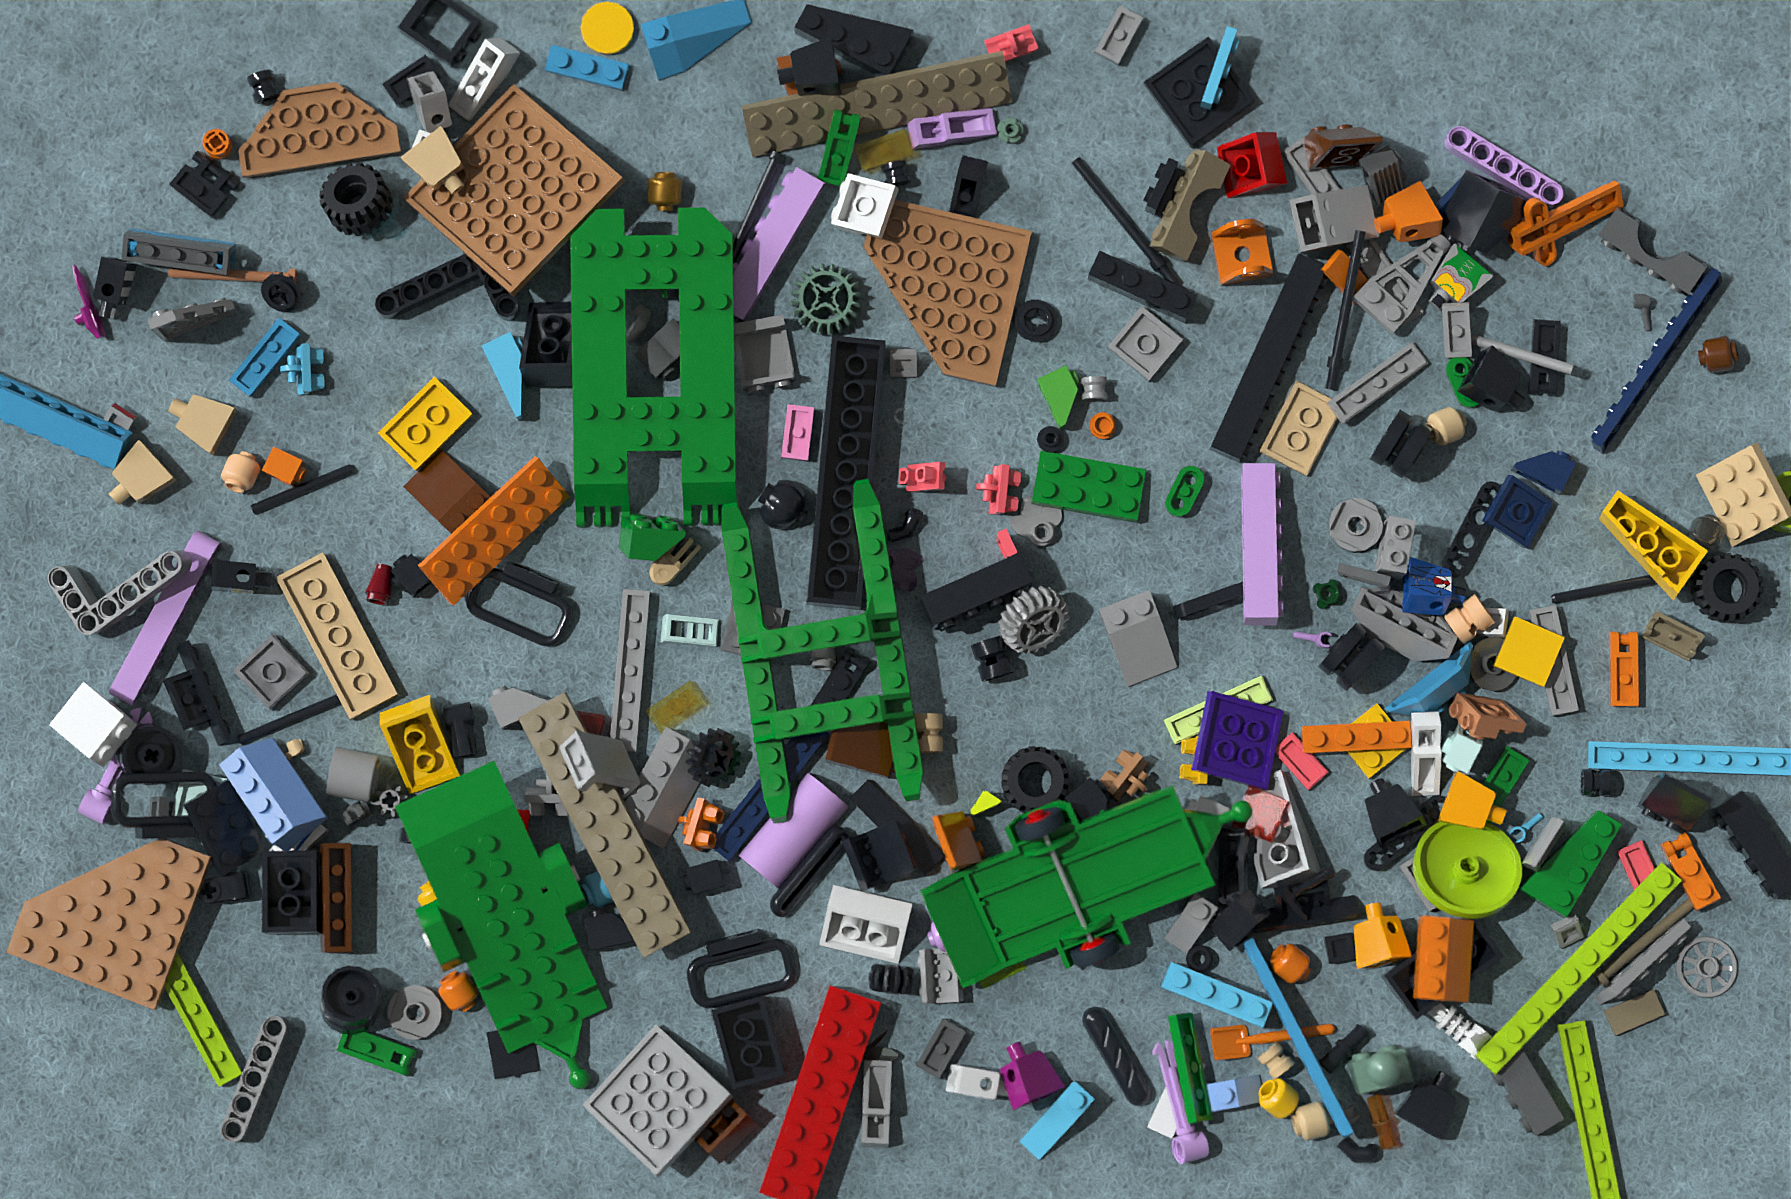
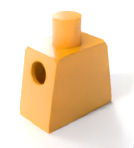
M1456 772L1437 821L1481 830L1484 828L1486 820L1501 825L1507 810L1493 805L1496 796L1494 791L1463 773Z
M1381 903L1365 905L1368 920L1355 924L1354 927L1357 969L1378 968L1411 957L1400 918L1398 916H1384Z

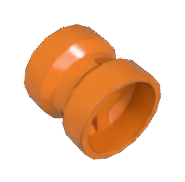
M212 129L204 135L202 140L203 147L212 158L219 160L229 156L232 151V142L224 131Z

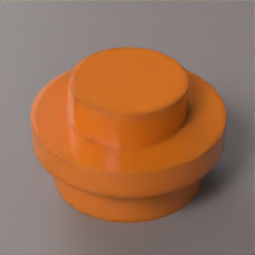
M1100 412L1091 418L1089 429L1094 437L1107 439L1114 434L1116 422L1110 414Z

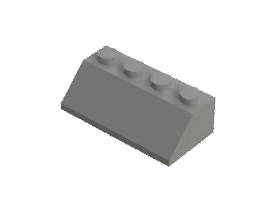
M668 727L663 731L639 776L641 783L629 794L625 802L643 838L663 849L678 824L679 816H682L699 785V782L692 779L693 775L687 772L691 766L685 762V760L691 758V754L687 753V750L694 748L692 740Z

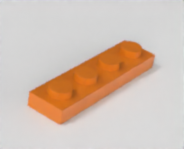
M1410 721L1301 727L1303 754L1412 748Z

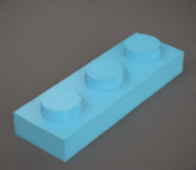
M1228 26L1226 28L1200 107L1210 110L1213 102L1217 104L1223 90V88L1218 87L1221 77L1227 78L1231 63L1227 62L1229 53L1235 54L1240 40L1235 37L1237 29Z

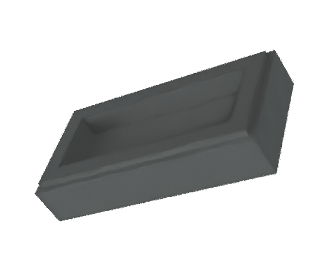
M1343 563L1338 565L1337 572L1342 577L1389 590L1392 589L1394 579L1391 576Z

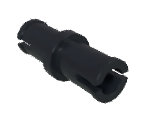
M1357 1024L1342 1040L1338 1039L1335 1042L1336 1046L1318 1062L1331 1074L1344 1059L1351 1058L1354 1055L1352 1052L1370 1037L1369 1034Z

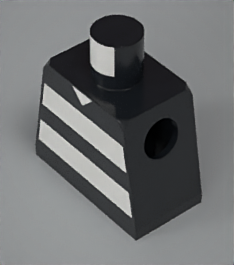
M101 256L93 293L94 299L101 300L99 316L114 319L117 305H126L137 263ZM111 285L114 287L113 295L110 293Z

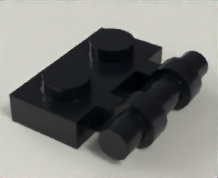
M196 151L192 156V160L198 164L197 167L193 170L185 164L169 185L210 218H213L228 199L221 192L223 187L227 186L232 191H235L240 183L233 178V174L227 169L223 170L214 163L215 160L209 155L204 156L201 152ZM208 171L217 178L213 184L202 177L205 172Z

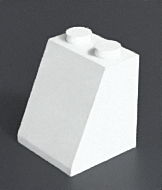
M83 682L50 723V726L88 758L104 767L113 758L122 743L131 735L137 724L112 701Z

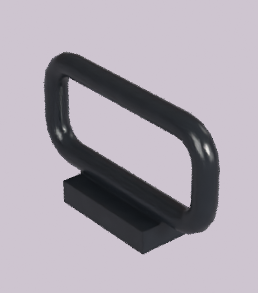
M511 561L506 563L504 571L497 568L492 569L467 593L465 600L467 609L476 618L545 647L555 646L562 641L573 615L569 602L562 596L555 594L560 582ZM494 578L558 606L562 610V616L554 634L544 636L480 608L476 603V598L484 580Z
M199 771L122 775L116 779L112 786V815L119 825L135 828V838L195 837V828L188 815L125 816L122 811V790L126 785L200 782L205 784L207 790L217 784L212 776Z
M754 929L706 942L708 954L694 959L689 964L686 972L688 986L694 1002L700 1007L709 1009L782 991L790 987L794 982L796 966L792 951L787 943L777 938L761 940L759 930ZM769 949L780 951L785 967L783 979L713 998L703 996L697 977V972L701 967Z

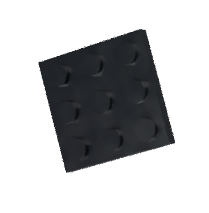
M1209 36L1143 83L1189 147L1198 143L1255 102L1253 96L1230 66L1227 78L1221 77L1218 87L1223 88L1218 104L1213 102L1210 110L1200 107L1219 52Z

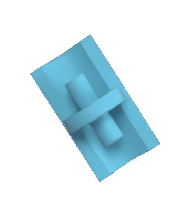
M302 343L300 347H296V361L295 356H287L288 365L280 367V373L288 374V383H296L297 373L298 395H307L311 391L324 388V375L311 374L310 366L323 364V349L310 348V343Z

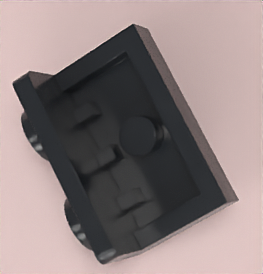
M1168 158L1166 164L1160 163L1154 176L1158 178V182L1155 188L1149 187L1143 201L1147 202L1145 212L1162 219L1163 209L1171 200L1174 193V185L1184 171L1177 167L1178 161Z

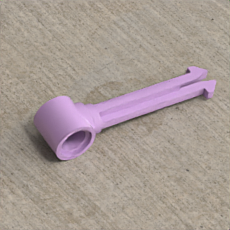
M140 707L131 710L129 713L133 716L132 720L136 724L140 719L142 711ZM149 711L141 719L140 723H153ZM115 754L99 785L97 784L95 790L89 789L78 810L79 814L100 824H105L110 815L108 811L111 812L110 797L112 786L123 773L117 765Z
M1166 1040L1165 1051L1159 1042L1156 1043L1152 1052L1153 1055L1158 1054L1177 1127L1176 1133L1180 1135L1173 1138L1172 1151L1177 1162L1184 1164L1207 1157L1209 1147L1205 1135L1201 1131H1196L1192 1123L1188 1124L1182 1088L1179 1083L1178 1067L1173 1052L1174 1046L1171 1041Z

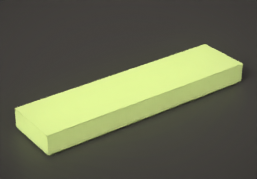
M1262 676L1222 693L1261 705L1273 700ZM1205 701L1164 719L1174 744L1199 734Z

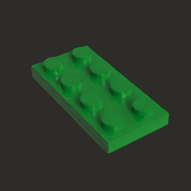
M1040 451L1031 504L1137 523L1146 469Z

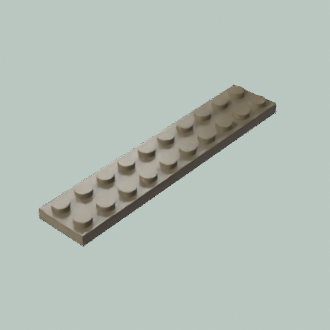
M1003 51L841 84L842 94L799 96L794 94L741 105L751 155L755 157L769 154L770 150L778 152L826 142L834 109L841 110L842 114L852 115V113L860 115L856 134L859 135L906 125L915 118L940 116L942 113L977 110L1011 103L1012 99ZM840 124L838 130L848 132L849 126Z
M564 692L519 717L518 719L643 958L692 933L693 931L618 788L615 785L595 782L587 791L577 789L559 747L575 731L588 733L568 693Z

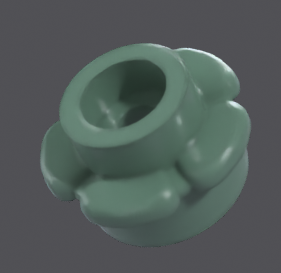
M1012 117L1001 121L997 127L999 138L1005 143L1018 142L1024 131L1023 125ZM1009 128L1013 129L1012 133L1008 132Z

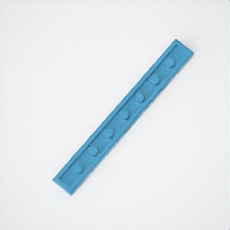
M1253 937L1244 942L1243 948L1271 1002H1273L1276 1012L1341 1137L1345 1139L1353 1135V1130Z

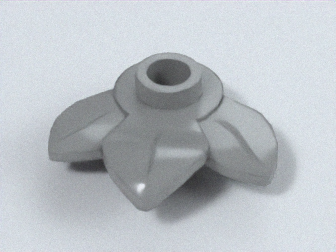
M1027 495L1020 507L1021 515L1010 518L1011 527L1019 536L1029 537L1033 544L1046 546L1053 541L1055 536L1054 528L1061 522V509L1031 504L1032 497ZM1037 529H1044L1046 536L1044 538L1038 537Z

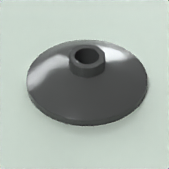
M1488 637L1479 641L1473 647L1470 676L1479 687L1485 690H1502L1508 687L1516 678V676L1496 667L1490 669L1487 667L1488 659H1491L1494 665L1503 644V638Z

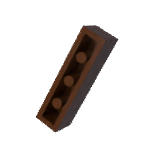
M351 843L320 844V952H352Z

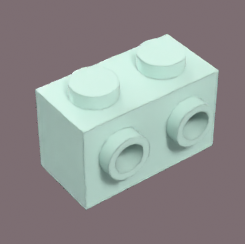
M1458 723L1454 732L1448 731L1442 743L1443 762L1447 763L1446 766L1454 772L1463 771L1468 774L1482 747L1483 740L1472 737L1469 731L1463 729Z

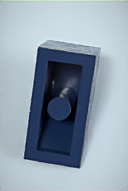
M1558 450L1556 453L1551 451L1516 462L1512 466L1511 471L1559 495L1563 491L1576 463L1571 461L1572 457Z

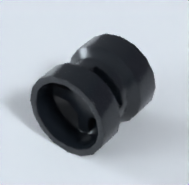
M273 70L258 71L247 77L249 86L253 87L254 90L252 96L255 104H263L276 100L279 97V90L273 83L275 79Z
M1591 769L1581 770L1582 796H1591L1596 791L1600 796H1610L1611 772L1609 769H1601L1598 774Z

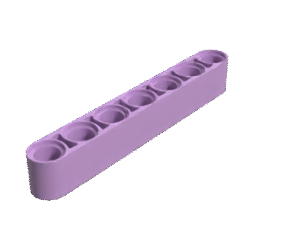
M198 530L194 532L184 550L192 559L190 570L162 590L110 688V695L131 706L137 704L138 700L136 698L140 691H144L151 678L149 674L152 668L157 667L163 655L162 650L165 644L168 645L176 631L174 627L178 620L181 621L189 607L187 603L191 596H195L202 583L200 579L203 573L208 572L214 559L213 555L216 549H220L221 542ZM178 561V563L176 564L175 569L178 568V566H179V561Z

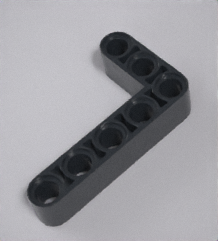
M466 254L380 293L375 299V307L379 314L386 319H392L480 278L501 319L512 321L520 314V305L516 296L513 297L503 287L497 290L491 289L489 285L493 278ZM463 265L468 268L465 276L456 277L454 275V270L458 266ZM434 277L443 278V285L440 288L433 289L430 287V281ZM411 288L419 290V296L415 300L406 299V293ZM385 300L395 301V306L391 311L386 312L382 310L381 307ZM508 301L514 303L515 307L511 313L505 314L501 312L503 303Z

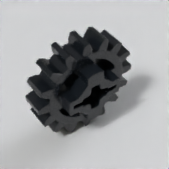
M708 728L707 735L700 732V740H692L694 748L687 750V753L691 754V758L685 760V762L691 766L687 772L693 775V780L707 787H710L711 784L719 787L720 780L727 783V775L736 774L733 767L740 766V762L736 761V757L742 755V752L736 750L740 743L734 740V735L720 728H717V730Z

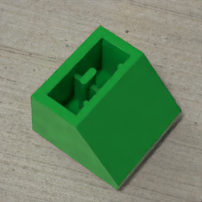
M631 513L630 517L622 516L618 548L628 559L656 561L685 537V531L677 522L673 521L672 517L657 516V519H646L647 516L644 514Z

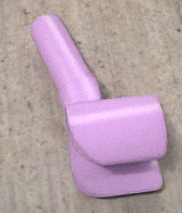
M1294 631L1293 638L1315 642L1320 648H1327L1331 645L1323 644L1321 636L1331 637L1332 634L1327 631L1318 634Z

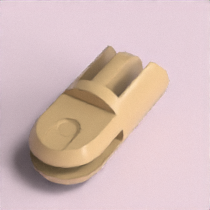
M689 537L671 555L670 552L676 547L674 545L651 565L649 570L651 580L657 585L669 584L702 547L697 544L680 563L678 560L692 545L694 540Z

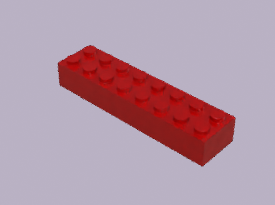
M831 985L829 986L759 1193L775 1199H815L881 1002Z

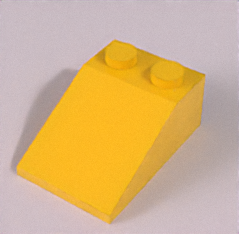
M431 695L380 712V727L409 795L460 776Z

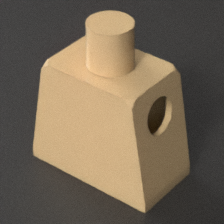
M441 126L401 156L404 163L434 190L444 184L453 195L464 187V183L456 175L464 166Z
M193 395L188 404L175 398L168 410L169 413L180 418L176 428L213 456L238 412L229 405L198 395Z
M138 440L112 472V475L120 484L109 495L118 505H121L130 496L141 504L173 484L176 479L145 444Z

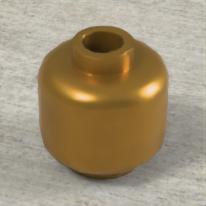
M655 172L654 177L648 179V202L652 205H657V210L671 211L673 210V205H678L682 202V180L675 176V172Z

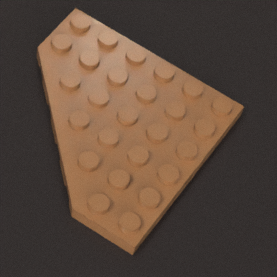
M895 200L882 239L866 235L864 250L943 375L996 387L1032 231Z
M160 838L25 901L6 953L150 1009L157 1010L208 872L211 857L165 838Z

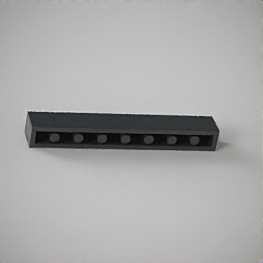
M1298 253L1209 450L1238 463L1241 457L1247 458L1253 445L1248 442L1252 432L1258 434L1264 421L1259 418L1263 408L1269 410L1274 399V395L1270 394L1274 384L1280 385L1286 372L1281 370L1285 360L1291 361L1297 348L1292 346L1295 337L1301 338L1308 324L1303 322L1307 312L1312 314L1318 302L1314 295L1318 288L1323 290L1328 280L1326 274L1321 270L1324 264Z

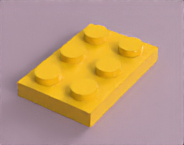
M434 376L378 434L417 472L473 414Z

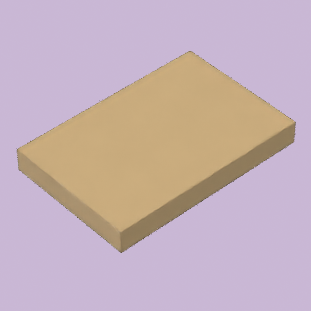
M1296 381L1259 452L1307 477L1337 419L1326 404L1331 398Z

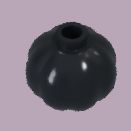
M779 480L775 486L769 483L758 499V502L763 504L759 510L762 520L774 529H786L795 522L800 525L808 513L804 509L806 496L802 487L791 480Z

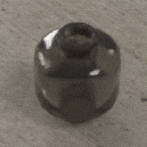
M1706 514L1705 516L1693 519L1687 537L1708 550L1705 555L1708 556L1719 550L1725 535V528L1720 523L1719 518Z

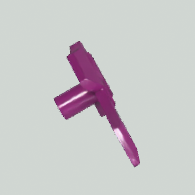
M73 265L76 285L85 305L80 309L81 313L74 316V320L78 325L85 323L88 331L96 339H103L107 336L101 317L98 315V309L93 304L87 279L82 275L77 266Z

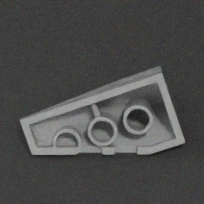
M1283 770L1271 773L1268 789L1262 790L1257 788L1256 799L1258 829H1255L1257 854H1254V864L1260 886L1263 889L1278 887L1276 881L1279 879L1284 881L1286 886L1301 884L1304 880L1321 872L1315 849Z

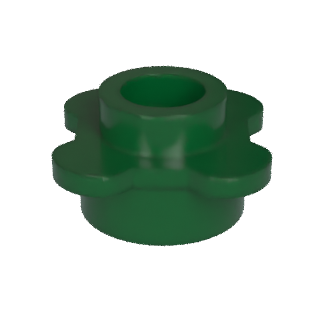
M1331 579L1328 583H1316L1313 586V592L1317 595L1318 599L1317 606L1320 609H1325L1328 605H1340L1343 598L1339 595V583L1336 580ZM1326 592L1330 593L1329 597L1325 596Z

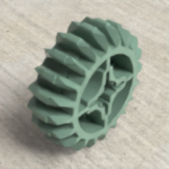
M824 263L820 264V272H816L814 266L809 267L811 276L802 272L801 277L804 282L794 281V285L800 290L794 289L790 292L793 297L798 298L790 301L791 306H799V308L793 311V315H803L798 321L800 325L809 321L807 325V331L809 332L813 330L814 325L818 326L817 335L822 334L823 327L827 328L829 336L832 335V327L836 326L839 333L843 332L841 323L844 322L847 327H850L852 323L848 316L854 319L858 317V314L852 309H861L862 307L861 303L854 301L862 298L861 292H853L859 288V283L849 284L854 276L850 273L844 278V267H841L838 273H835V264L830 265L829 271H825ZM832 279L838 283L829 288H824L815 281ZM809 287L815 294L816 300L807 311L804 305V295ZM845 288L849 299L847 307L842 311L836 302V298ZM820 293L825 296L833 294V297H831L832 305L827 302L819 304V301H822ZM827 310L836 317L823 320L814 317V315Z

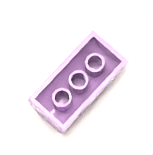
M807 773L792 791L787 822L774 824L769 818L738 856L779 889L825 832L837 823L849 807L821 782Z

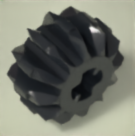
M874 964L869 972V988L877 992L907 995L911 993L912 986H914V971L910 967Z

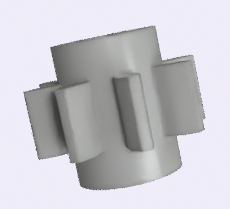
M386 784V791H376L380 796V801H376L374 805L383 807L381 815L384 816L387 811H391V815L394 818L396 817L395 805L409 799L408 796H401L399 794L402 787L398 786L393 791L390 784ZM388 794L398 798V801L394 802V807L392 808L390 805L385 804V800L389 799Z

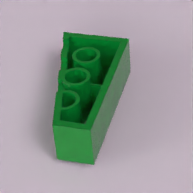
M1599 810L1593 812L1542 864L1538 872L1535 871L1517 891L1562 918L1567 917L1622 824Z

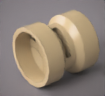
M1279 1042L1273 1044L1269 1050L1257 1057L1262 1065L1268 1066L1269 1074L1273 1079L1279 1077L1295 1064L1290 1056L1282 1053L1283 1047Z

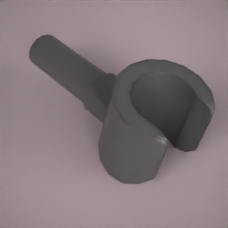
M1634 294L1633 308L1642 309L1644 330H1651L1648 314L1650 298L1646 294Z

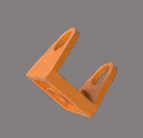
M1242 219L1229 222L1211 232L1220 286L1273 277L1264 223L1256 219ZM1240 247L1246 248L1250 253L1249 259L1244 262L1238 261L1234 255L1235 250Z

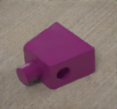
M1021 1041L1006 1048L1012 1062L1002 1067L1000 1073L1013 1110L1045 1099L1065 1087L1042 1051L1039 1050L1027 1055Z

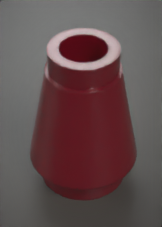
M385 564L376 565V569L365 591L367 595L366 601L376 605H387L388 600L391 599V566Z

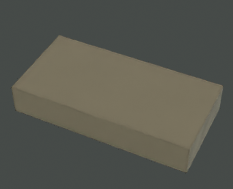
M1654 989L1604 1010L1614 1036L1665 1015Z

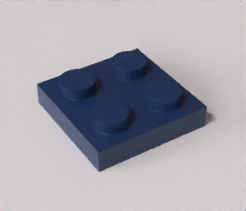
M1507 475L1482 521L1522 548L1528 549L1554 502L1515 476Z

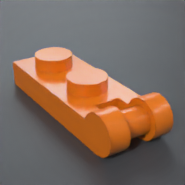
M1610 631V707H1638V633L1628 631V634H1619L1618 631ZM1619 645H1628V652H1619Z
M1684 832L1677 836L1678 839L1662 843L1661 847L1674 873L1682 880L1680 884L1697 912L1720 901L1721 897L1693 848L1690 838ZM1683 848L1686 855L1678 859L1675 852Z

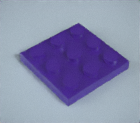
M1207 691L1191 770L1262 790L1268 789L1283 711L1218 692Z

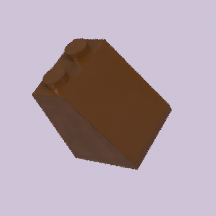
M888 723L832 730L825 757L826 763L889 778L890 773L895 774Z

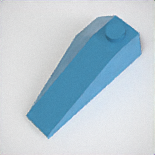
M732 0L658 18L641 24V28L658 80L685 72L693 64L751 24L744 0Z

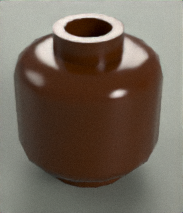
M1727 336L1705 340L1703 342V350L1698 351L1700 365L1706 366L1710 373L1731 370L1735 367V362L1739 361L1736 342L1731 341Z

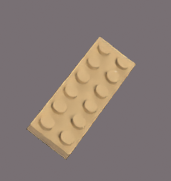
M324 552L275 577L350 720L399 695Z

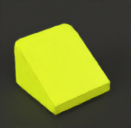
M983 791L970 810V814L972 816L980 814L1001 804L1002 801L988 791Z

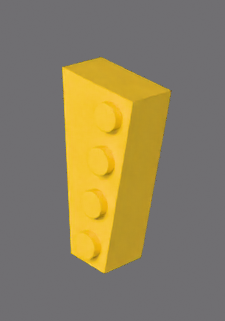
M1618 490L1599 517L1604 526L1673 601L1708 552V550Z

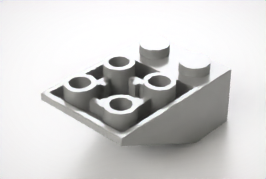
M1368 185L1317 193L1289 200L1300 254L1302 255L1353 244L1355 230L1366 232L1364 241L1379 238V233L1374 225L1375 215Z

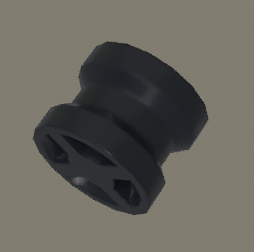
M906 160L893 161L881 166L882 173L886 176L884 183L898 187L899 185L902 186L911 182L910 176L906 173Z

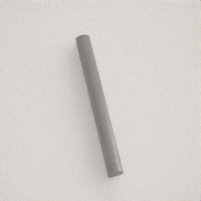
M1475 334L1471 336L1472 345L1486 349L1493 345L1501 354L1569 375L1573 374L1575 367L1573 364Z

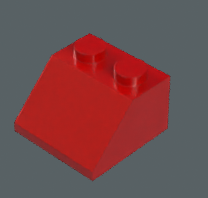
M1254 132L1216 147L1218 157L1230 164L1224 179L1227 198L1267 191L1287 184L1276 132Z

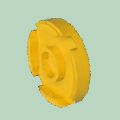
M602 2L595 4L585 13L582 18L581 32L583 40L591 50L603 55H612L621 52L628 46L633 36L634 26L632 17L624 7L613 2Z

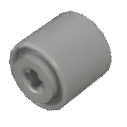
M336 747L329 769L326 794L369 803L372 796L376 795L381 773L379 755Z

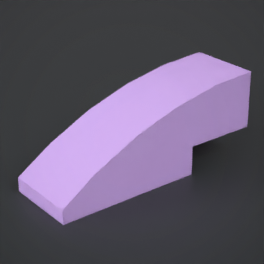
M992 108L915 118L907 124L912 150L996 135Z

